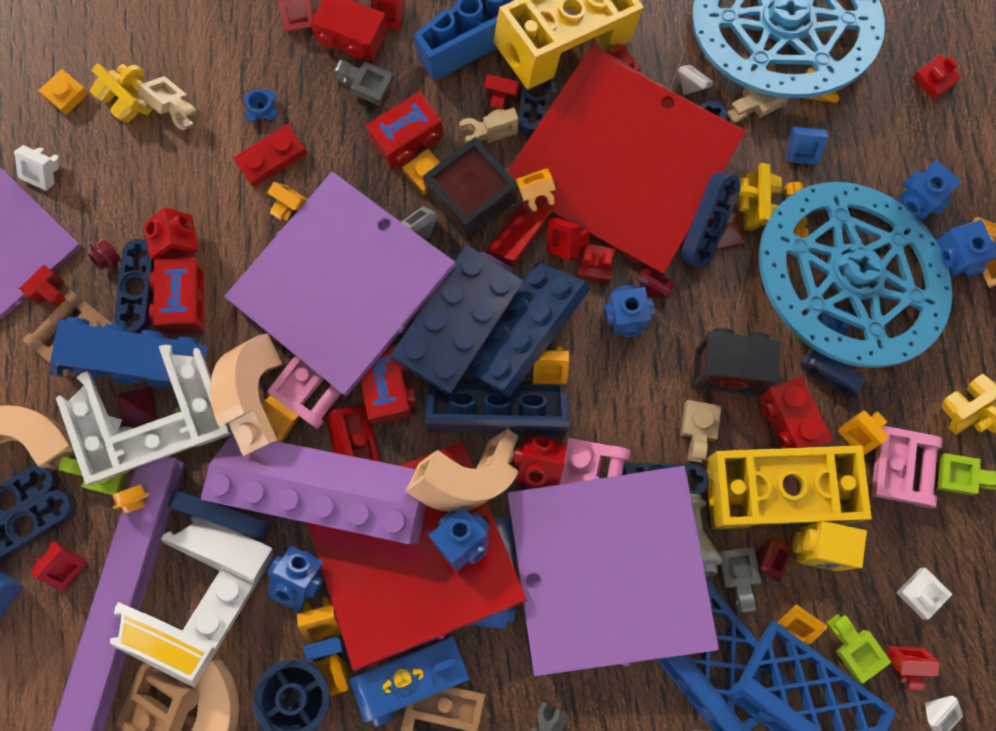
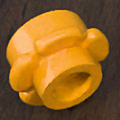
M142 484L115 493L112 495L116 504L113 506V509L122 508L123 513L126 514L146 505L143 499L149 496V492L145 493Z

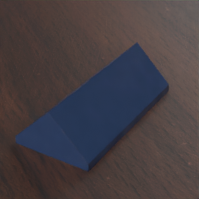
M460 380L450 396L429 384L425 424L428 433L500 434L508 428L518 435L566 436L570 424L567 384H533V382L521 381L510 397L477 380Z

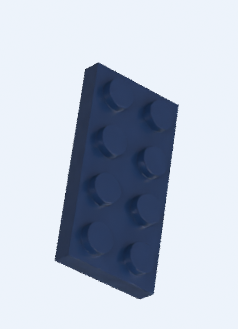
M465 245L454 261L456 263L454 269L431 295L391 354V360L449 396L524 282V280Z
M536 262L523 279L524 282L465 374L510 397L590 291L586 281Z

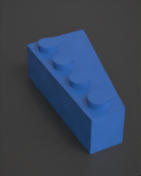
M457 0V4L449 11L443 10L415 33L414 40L418 60L433 82L497 49L493 39L499 7L515 0Z
M68 317L67 321L58 320L49 375L62 377L63 371L67 370L73 371V374L79 376L81 373L88 371L94 381L95 378H103V375H110L111 380L121 384H139L140 379H145L150 387L173 389L158 346L171 345L173 355L194 357V348H199L204 361L206 359L207 346L200 345L199 340L190 337H178V340L163 338L164 335L156 331L144 330L141 334L127 332L126 327L117 324H105L103 328L89 325L90 321L86 319Z

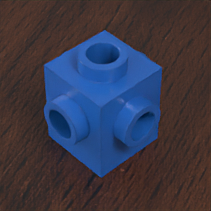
M936 159L923 173L916 170L902 184L907 189L898 199L910 213L917 215L923 220L932 211L937 215L940 214L953 201L948 195L962 181Z
M982 220L952 228L937 240L941 249V260L949 268L952 277L966 273L967 277L978 275L988 269L986 265L996 258L995 242L989 236Z
M634 285L618 287L615 289V292H611L607 304L603 305L604 319L606 324L611 326L612 336L623 335L624 337L640 335L646 331L651 318L655 317L653 299L647 298L645 287L636 289ZM634 307V310L631 311L627 308Z
M464 506L457 512L450 511L443 516L438 523L439 527L429 535L435 548L456 572L468 562L474 564L487 553V546L491 544L487 531L490 529L488 524L477 512L471 515Z
M290 546L282 558L277 556L269 568L267 576L271 577L268 597L300 613L309 598L314 599L323 584L324 578L320 577L323 561L317 559L309 552Z

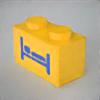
M825 521L800 527V532L797 531L795 533L792 545L793 552L796 553L795 562L832 571L862 568L867 530Z

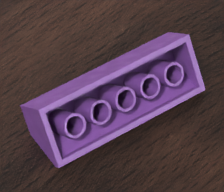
M234 435L229 436L210 462L201 495V500L406 544H419L427 505L406 492L416 469L277 441L243 456Z

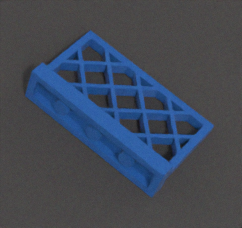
M706 579L712 614L723 615L729 622L728 636L716 635L717 641L728 642V662L710 661V651L703 652V660L691 659L689 655L656 660L713 731H750L759 721L749 716L742 722L734 712V702L728 698L725 701L721 695H727L731 686L735 684V669L745 670L746 665L735 664L736 643L747 644L753 655L759 642ZM736 632L741 638H736ZM697 665H702V671L697 667ZM710 666L727 668V690L715 689L710 683ZM765 666V668L758 667L753 679L760 683V673L770 674L768 666ZM778 667L783 685L792 684ZM786 690V691H785L786 696H787L792 690Z
M775 620L768 624L740 680L731 686L726 696L771 731H822L816 714L823 712L830 713L835 731H845L839 710L852 708L858 730L855 731H888L896 712ZM774 636L785 642L789 657L775 659L771 645ZM800 660H809L815 665L819 680L806 682ZM791 662L797 683L783 685L777 664ZM768 666L774 687L765 688L753 679L758 667ZM838 682L845 687L850 703L837 705L830 683ZM821 685L827 707L814 709L808 687ZM799 689L804 711L797 712L789 706L785 693L786 690ZM869 705L881 714L876 727L868 728L861 706Z

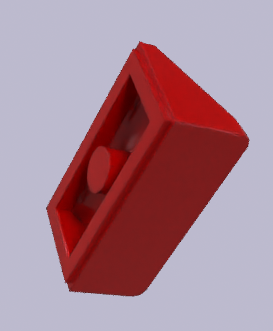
M523 201L486 251L514 269L548 224L552 211L536 204L537 210L533 211L528 201Z
M365 405L334 409L326 416V424L334 453L381 462Z

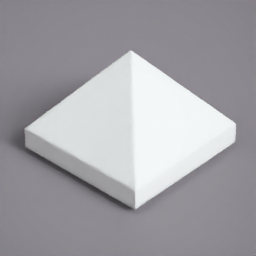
M691 65L681 66L678 70L683 95L710 88L713 85V81Z
M953 695L925 702L931 731H951L963 717L958 699Z

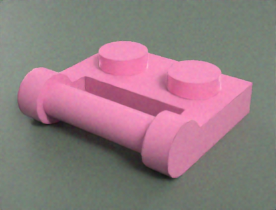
M296 355L267 391L270 396H273L293 410L299 417L317 430L324 422L322 420L324 415L341 395L340 391L330 385L311 411L303 406L324 378Z
M883 426L882 429L889 437L880 446L876 447L871 496L910 503L924 508H936L937 496L934 495L937 453L938 450L942 449L943 439L939 436ZM917 446L923 448L919 492L913 491Z
M569 438L560 485L588 481L594 476L599 477L603 457L611 458L607 477L622 475L625 461H629L631 450Z

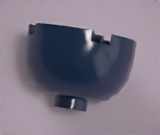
M284 660L272 665L260 676L255 690V698H253V710L257 722L265 731H314L325 720L330 708L331 688L327 677L316 665L305 660Z

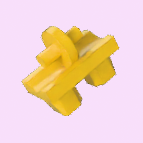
M96 63L91 71L98 78L89 91L100 101L107 104L116 95L119 99L111 107L110 112L120 121L129 123L138 112L148 116L153 108L140 98L137 92L139 85L143 84L145 72L138 65L126 67L124 64H121L117 68V71L120 73L119 75L116 71H107L101 64Z
M761 163L755 171L743 175V178L739 179L740 192L735 203H739V211L743 212L744 230L753 231L760 226H766L771 215L779 207V205L771 204V197L780 193L782 177L770 173V164Z
M981 374L968 385L967 391L975 398L971 402L958 391L944 399L941 407L952 419L949 429L955 435L974 424L979 432L988 429L996 434V383L990 378Z

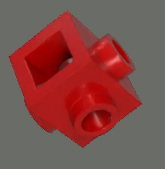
M163 207L144 222V233L147 239L150 259L189 258L199 250L192 215L176 211L173 208Z
M526 435L524 448L516 447L512 467L519 469L516 483L527 485L531 488L560 485L568 443L554 441L544 436Z

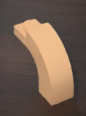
M269 333L253 337L225 353L216 363L211 376L210 396L215 419L218 426L229 424L243 456L277 441L261 405L258 393L260 376L282 365Z
M10 405L0 406V444L9 441H20L26 447L37 466L44 469L56 470L59 468L62 456L69 458L76 456L67 429L57 421L28 408Z
M507 428L489 440L476 469L465 468L437 450L418 464L406 492L425 505L441 511L457 512L463 506L467 511L472 510L505 491L516 478L518 470L509 464L515 456L513 449L518 436Z
M221 659L212 660L194 688L199 693V701L197 703V718L191 731H236L239 717V699L235 682L229 669Z

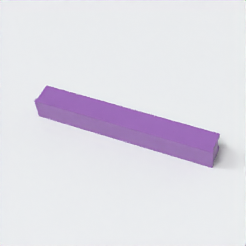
M168 456L135 468L129 488L142 484L144 492H149V496L143 499L146 506L126 514L123 511L121 512L52 731H104L127 657V653L110 644L111 638L119 637L121 617H115L114 615L115 606L119 602L141 611L162 543L161 538L165 533L172 510L167 505L174 489L178 490L186 465L185 462L177 461V458Z

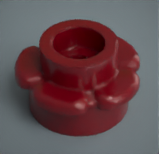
M104 239L96 244L94 242L90 244L91 252L88 256L94 265L100 270L104 268L114 270V265L121 261V258L113 246Z

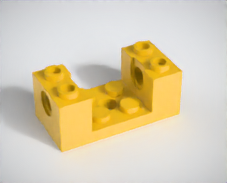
M515 0L499 7L493 43L528 90L554 78L560 55L568 49L596 37V41L606 52L617 43L624 45L630 42L644 7L639 0ZM567 8L569 10L575 11L577 15H569L564 11V9Z
M863 446L716 451L705 460V468L709 477L707 491L711 530L746 529L755 525L817 523L820 521L848 525L872 519ZM786 476H793L799 481L800 492L798 495L791 496L783 489V480Z

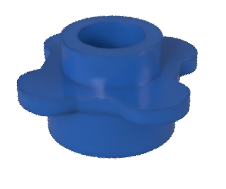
M255 89L245 95L244 101L248 108L245 116L248 121L256 122L258 119L264 118L273 120L277 117L278 113L274 108L276 95L273 91Z

